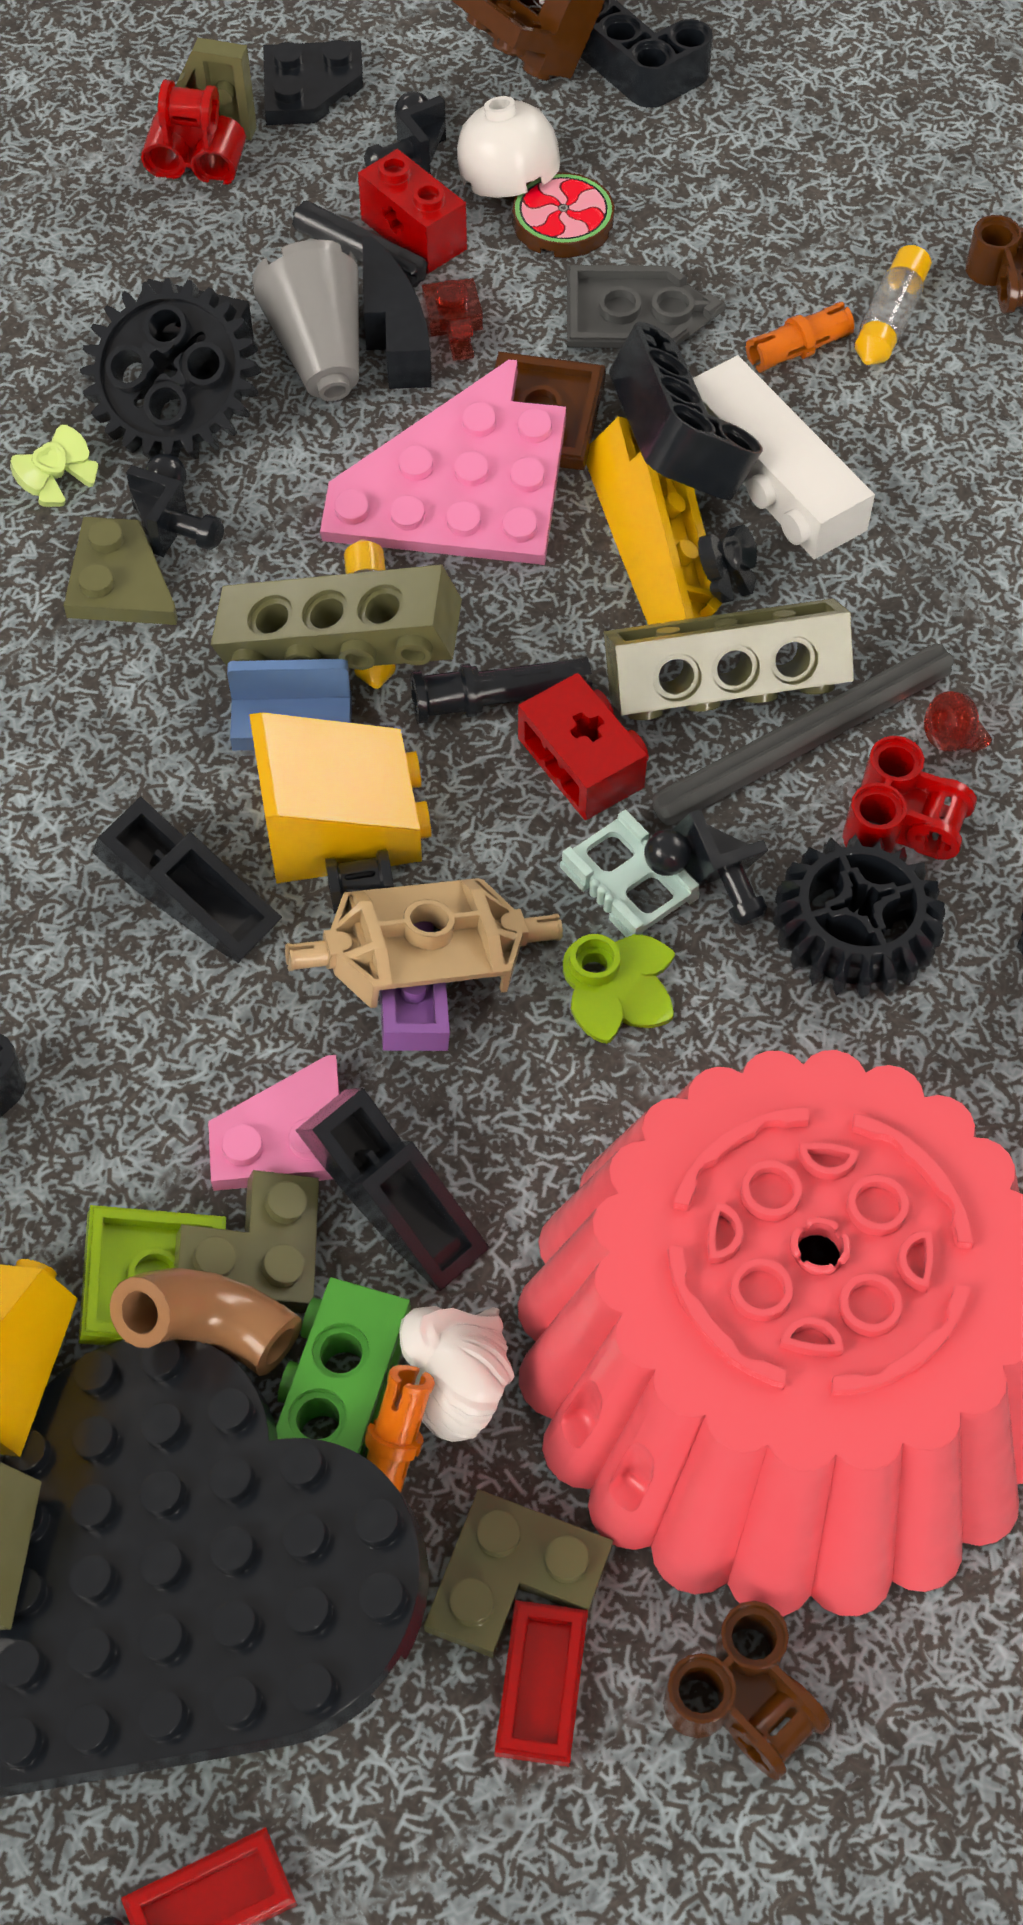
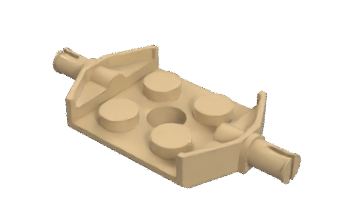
M479 878L344 892L331 929L324 930L323 941L296 944L286 943L285 957L289 971L326 966L327 969H333L334 975L370 1008H377L379 990L500 976V991L507 992L520 947H524L527 943L561 940L563 927L558 913L524 918L521 909L511 907L490 885ZM422 921L431 922L440 931L425 932L419 930L413 924Z

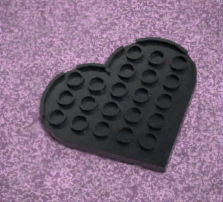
M123 1339L85 1354L63 1370L46 1386L21 1457L4 1455L2 1463L42 1481L12 1628L11 1630H0V1798L287 1747L313 1740L346 1724L376 1699L371 1694L389 1675L400 1657L405 1660L407 1659L415 1643L427 1603L429 1569L426 1545L421 1528L404 1496L371 1461L348 1448L316 1439H278L273 1416L259 1388L236 1362L214 1346L198 1341L175 1339L161 1342L150 1348H139L127 1343Z

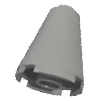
M310 239L290 243L281 248L283 257L269 265L266 257L257 265L252 275L254 295L307 392L324 401H337L346 397L359 381V270L357 262L351 251L348 256L342 252L341 245L332 240Z

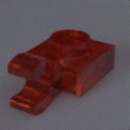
M474 278L447 280L422 285V300L431 337L447 335L453 361L474 358L470 337H473V331L483 330V313Z

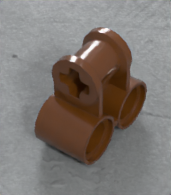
M989 215L978 220L974 226L966 261V273L976 283L984 286H996L999 307L1004 314L1013 313L1016 307H1023V228H1020L1018 223L1009 217Z
M758 1601L740 1603L729 1611L722 1623L717 1638L716 1657L699 1653L688 1655L677 1662L669 1675L663 1700L665 1715L674 1729L684 1736L703 1738L713 1735L723 1726L731 1734L743 1753L763 1773L775 1781L779 1780L787 1772L785 1761L813 1732L824 1734L831 1726V1721L812 1694L779 1667L788 1646L789 1633L787 1624L779 1611L766 1603ZM742 1629L757 1630L769 1642L771 1654L758 1660L745 1658L734 1647L732 1635ZM699 1680L706 1682L717 1693L719 1706L708 1713L693 1712L680 1699L679 1688L688 1681ZM785 1718L790 1719L775 1736L769 1735Z

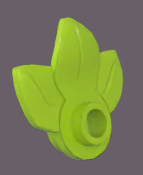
M588 934L579 938L569 946L563 958V975L567 983L574 989L571 999V1013L576 1023L594 1040L608 1044L617 1035L622 1022L629 1026L640 1028H655L671 1022L674 1017L672 1001L657 976L670 966L675 958V952L659 940L645 935L634 934L615 942L601 934ZM597 962L602 964L606 970L593 973L584 970L583 967L587 963Z

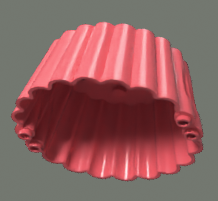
M824 1050L816 1053L804 1064L795 1056L783 1051H766L755 1055L740 1072L726 1067H714L704 1070L676 1097L661 1100L651 1106L589 1165L581 1177L579 1189L542 1227L538 1243L540 1257L545 1265L522 1289L517 1304L518 1319L525 1333L536 1341L525 1355L519 1368V1388L524 1400L535 1412L552 1419L543 1438L542 1451L547 1467L558 1480L569 1486L591 1489L588 1509L591 1522L598 1533L603 1537L613 1540V1545L616 1547L631 1550L651 1547L655 1567L661 1577L675 1589L696 1595L714 1592L728 1584L735 1600L739 1603L750 1601L766 1603L779 1611L782 1617L799 1610L811 1596L825 1610L839 1616L858 1617L874 1611L886 1599L892 1582L907 1590L928 1592L943 1587L955 1577L962 1562V1543L976 1546L993 1544L1011 1532L1018 1519L1019 1495L1017 1484H1023V1194L1019 1191L1015 1165L1010 1154L1000 1144L987 1138L976 1137L972 1115L959 1101L941 1095L924 1097L922 1085L907 1070L892 1065L877 1066L865 1072L858 1060L850 1054L838 1050ZM810 1235L824 1236L835 1243L839 1250L840 1258L835 1266L833 1264L815 1265L807 1260L802 1262L798 1244L802 1239Z

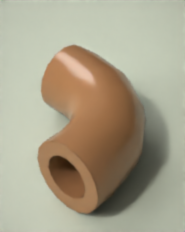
M168 1268L143 1272L120 1282L113 1291L110 1301L112 1323L117 1333L127 1343L139 1348H150L161 1342L175 1339L207 1343L244 1364L259 1376L266 1375L284 1359L297 1340L302 1328V1319L298 1315L254 1287L217 1273Z

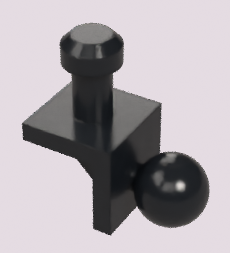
M409 91L401 95L395 105L397 142L385 147H381L379 144L368 147L364 155L366 167L392 151L399 149L431 175L430 164L438 144L446 140L445 101L440 95L428 99L420 92Z
M162 453L152 457L146 464L145 469L133 465L129 467L126 475L133 508L138 511L147 531L153 554L164 557L178 534L196 540V545L206 550H212L220 544L224 534V526L219 517L206 514L201 518L188 514L183 489L187 475L185 466L179 458L172 454Z
M701 809L690 812L673 829L657 831L646 842L644 848L645 861L649 868L659 875L673 876L685 869L699 886L721 879L733 905L728 910L733 923L744 926L765 916L768 908L763 896L756 897L745 872V869H748L768 852L764 839L747 844L708 825Z

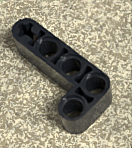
M605 0L581 58L633 103L641 107L656 108L707 81L710 73L713 33L709 25L695 19H684L675 22L655 33L617 0Z
M637 322L611 365L609 374L642 457L653 470L671 480L717 498L731 500L763 452L761 444L744 429L709 415L674 339L651 324Z

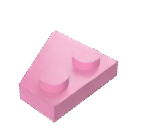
M329 1055L319 1059L208 1121L210 1172L213 1191L247 1188V1181L253 1170L319 1178V1181L333 1179L295 1130L340 1094L336 1055Z

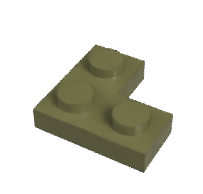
M253 1170L247 1181L245 1232L181 1225L176 1236L174 1268L217 1273L254 1287L294 1313H306L307 1307L314 1297L319 1178Z
M478 1489L425 1621L424 1630L427 1633L493 1658L519 1589L565 1607L588 1610L589 1613L613 1547V1540Z

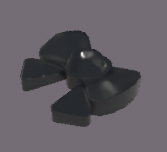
M744 524L731 527L725 538L719 539L714 534L699 537L700 561L707 579L711 581V594L721 603L734 601L729 572L732 573L741 596L753 594L756 575L750 569L755 568L757 564V544L749 528Z

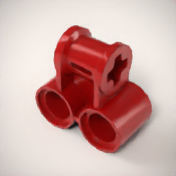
M165 79L160 87L158 112L152 119L141 153V161L146 170L156 177L177 179L184 174L186 167L192 168L195 176L202 182L208 183L210 179L221 180L224 185H228L235 179L246 141V134L243 127L237 121L230 117L219 115V92L217 86L207 85L205 90L178 87L173 80Z
M901 736L884 737L872 747L861 787L857 789L852 797L843 828L842 838L845 847H847L848 841L856 834L862 846L872 847L881 837L884 851L888 853L893 851L896 844H900L938 860L951 859L960 852L962 846L960 831L965 818L971 816L974 812L977 797L973 790L964 783L923 772L925 758L922 749L915 742ZM947 797L951 798L950 806L944 804ZM869 821H874V822H877V823H879V824H881V825L872 824V823H870ZM934 832L939 834L938 839L935 841L932 839Z

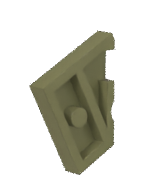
M198 37L176 86L205 90L207 85L217 86L219 92V115L230 117L237 121L245 131L246 140H252L257 124L247 45Z
M83 517L64 601L67 618L177 625L178 617L174 601L139 520Z

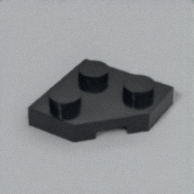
M332 40L316 43L283 42L280 44L263 45L266 125L317 123L330 113L329 107L344 95L352 97L364 88L361 41Z

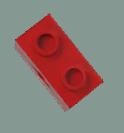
M399 149L392 151L358 172L361 220L383 238L425 258L428 263L427 274L467 250L466 202Z
M579 673L570 676L518 705V739L585 821L645 787L646 766L649 760L645 743L634 730L627 731L614 716L612 706L605 694L598 689L592 690Z

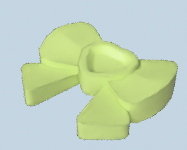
M60 425L56 429L52 441L36 449L33 454L12 456L10 468L13 477L25 491L39 496L38 503L40 506L62 507L65 505V497L54 478H61L66 470L84 485L93 487L98 471V463L88 460L89 449L83 436L68 425Z

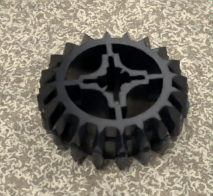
M856 834L848 841L847 847L844 848L832 837L824 844L823 852L809 847L806 853L803 854L801 863L792 862L791 866L787 869L785 880L778 886L775 897L777 907H775L773 915L774 929L779 930L778 944L780 951H792L790 962L792 963L793 970L811 965L809 979L812 986L822 981L825 976L834 980L832 986L836 996L845 989L846 983L856 984V991L861 999L869 994L872 983H875L886 996L895 989L897 980L909 986L916 979L919 969L926 970L930 966L935 949L940 946L944 934L942 923L945 917V903L937 900L940 892L938 881L924 880L927 872L925 870V862L907 865L905 847L893 854L884 851L881 837L872 847L862 846ZM833 889L835 893L834 899L826 901L824 908L811 911L810 903L823 892ZM905 919L908 930L897 939L887 943L884 938L885 930L891 929L894 922Z

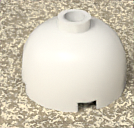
M508 96L495 97L476 110L462 126L457 146L460 177L464 186L467 181L470 182L472 192L479 196L494 198L518 196L528 192L526 183L541 177L543 186L551 181L559 171L560 154L553 126L540 109L532 105L514 100Z

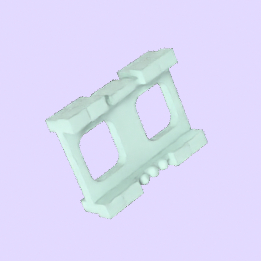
M626 809L618 814L616 820L573 849L568 847L562 851L560 868L583 892L590 888V896L592 898L597 897V904L604 905L603 909L609 913V920L625 937L634 934L642 935L645 930L684 903L692 904L699 899L700 892L699 884L685 870L673 876H662L649 868L644 857V848L649 839V833ZM616 837L633 853V857L612 871H603L587 853L607 838ZM648 878L658 879L673 895L670 901L652 913L642 912L626 895L630 890Z

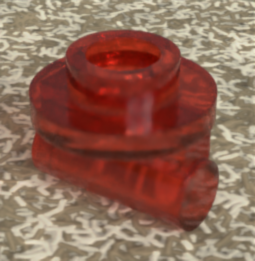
M947 691L937 695L930 702L925 713L924 729L928 740L934 747L950 752L970 748L974 753L990 745L992 737L979 721L977 707L969 696L961 692Z

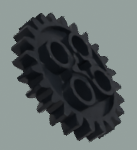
M165 278L160 294H157L147 281L143 282L142 299L137 301L128 292H122L125 309L119 312L107 305L104 310L112 321L109 326L105 327L98 324H92L91 329L101 339L99 345H84L82 349L95 360V364L80 368V373L87 380L95 382V384L83 391V395L91 403H99L92 410V416L100 423L108 422L104 431L113 440L123 436L122 446L129 452L134 453L142 445V452L148 459L158 455L161 448L164 453L172 454L178 458L181 447H184L191 457L199 459V443L204 440L213 449L218 450L220 447L216 433L222 429L226 433L235 436L237 431L230 421L234 414L247 418L250 416V412L241 403L242 397H256L259 393L246 380L248 377L261 374L259 365L253 360L246 359L259 350L252 338H243L249 332L250 327L243 318L234 319L237 310L228 300L218 305L219 296L212 288L208 287L199 297V289L192 280H187L179 293L171 279ZM175 322L181 323L180 332L176 338L168 342H161V333L166 326ZM205 335L204 341L197 342L198 336ZM212 359L220 361L219 369L214 376L205 380L198 378L199 369L205 362ZM141 362L143 368L139 377L132 382H123L124 372L127 367L133 363ZM170 364L178 369L171 378L164 373V370ZM144 399L143 406L137 407V401ZM180 399L181 408L178 414L172 419L161 420V411L164 405L170 400Z

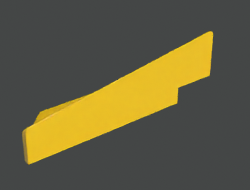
M618 416L590 444L586 466L647 624L712 616L723 603L711 594V581L707 579L700 561L698 540L699 537L705 536L706 533L694 488L671 480L653 470L642 457L628 419Z

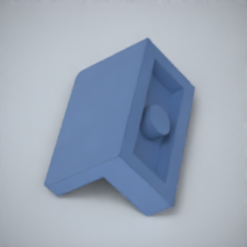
M347 660L230 661L228 663L227 676L232 698L230 727L232 750H255L249 714L264 712L352 723V697Z

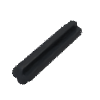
M303 201L300 206L295 207L292 213L294 215L292 225L295 230L313 239L332 240L339 243L343 253L349 256L351 251L355 259L363 263L362 236H373L393 256L407 275L412 287H417L426 278L428 263L425 258L310 201Z

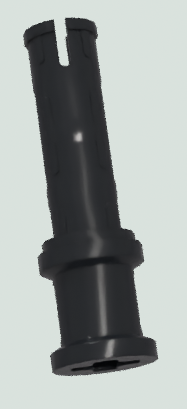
M582 656L578 659L478 671L477 666H471L469 663L460 665L459 670L455 672L423 675L421 670L411 671L410 688L417 724L427 723L429 716L464 712L466 717H473L483 711V706L526 701L576 673L591 675L589 659L587 656ZM581 676L586 681V683L592 688V680H587L586 676Z

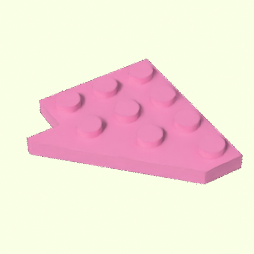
M507 360L329 481L320 528L322 541L353 544L361 539L377 543L382 548L545 565L566 423V407L514 402L518 373L517 360Z

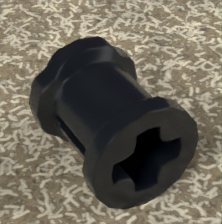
M387 849L378 850L374 858L338 863L335 857L325 859L334 914L338 910L344 892L394 887Z

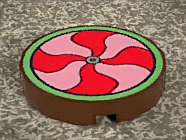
M558 172L551 181L543 186L541 177L534 181L526 183L527 193L515 196L512 225L516 236L530 250L540 254L542 248L547 251H554V257L558 258L587 255L603 246L609 238V231L611 228L613 229L615 205L609 191L596 180L581 174Z

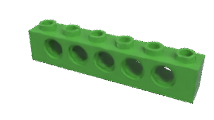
M330 1277L323 1298L313 1297L307 1307L302 1323L301 1337L308 1340L300 1362L289 1361L280 1382L277 1399L278 1402L284 1403L276 1425L278 1439L308 1438L301 1433L306 1423L313 1418L326 1416L334 1419L339 1424L333 1434L319 1440L341 1445L360 1454L364 1458L367 1457L369 1449L365 1445L364 1437L370 1423L373 1424L374 1420L378 1418L388 1383L387 1376L389 1370L399 1364L402 1356L399 1332L401 1320L411 1311L409 1299ZM342 1352L353 1353L361 1359L360 1363L353 1370L346 1373H335L325 1367L327 1361L332 1356Z

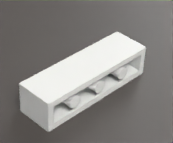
M739 355L693 378L709 415L744 429L761 444L763 452L742 484L747 488L752 502L760 509L766 508L781 524L784 535L792 544H800L815 560L868 530L875 494Z

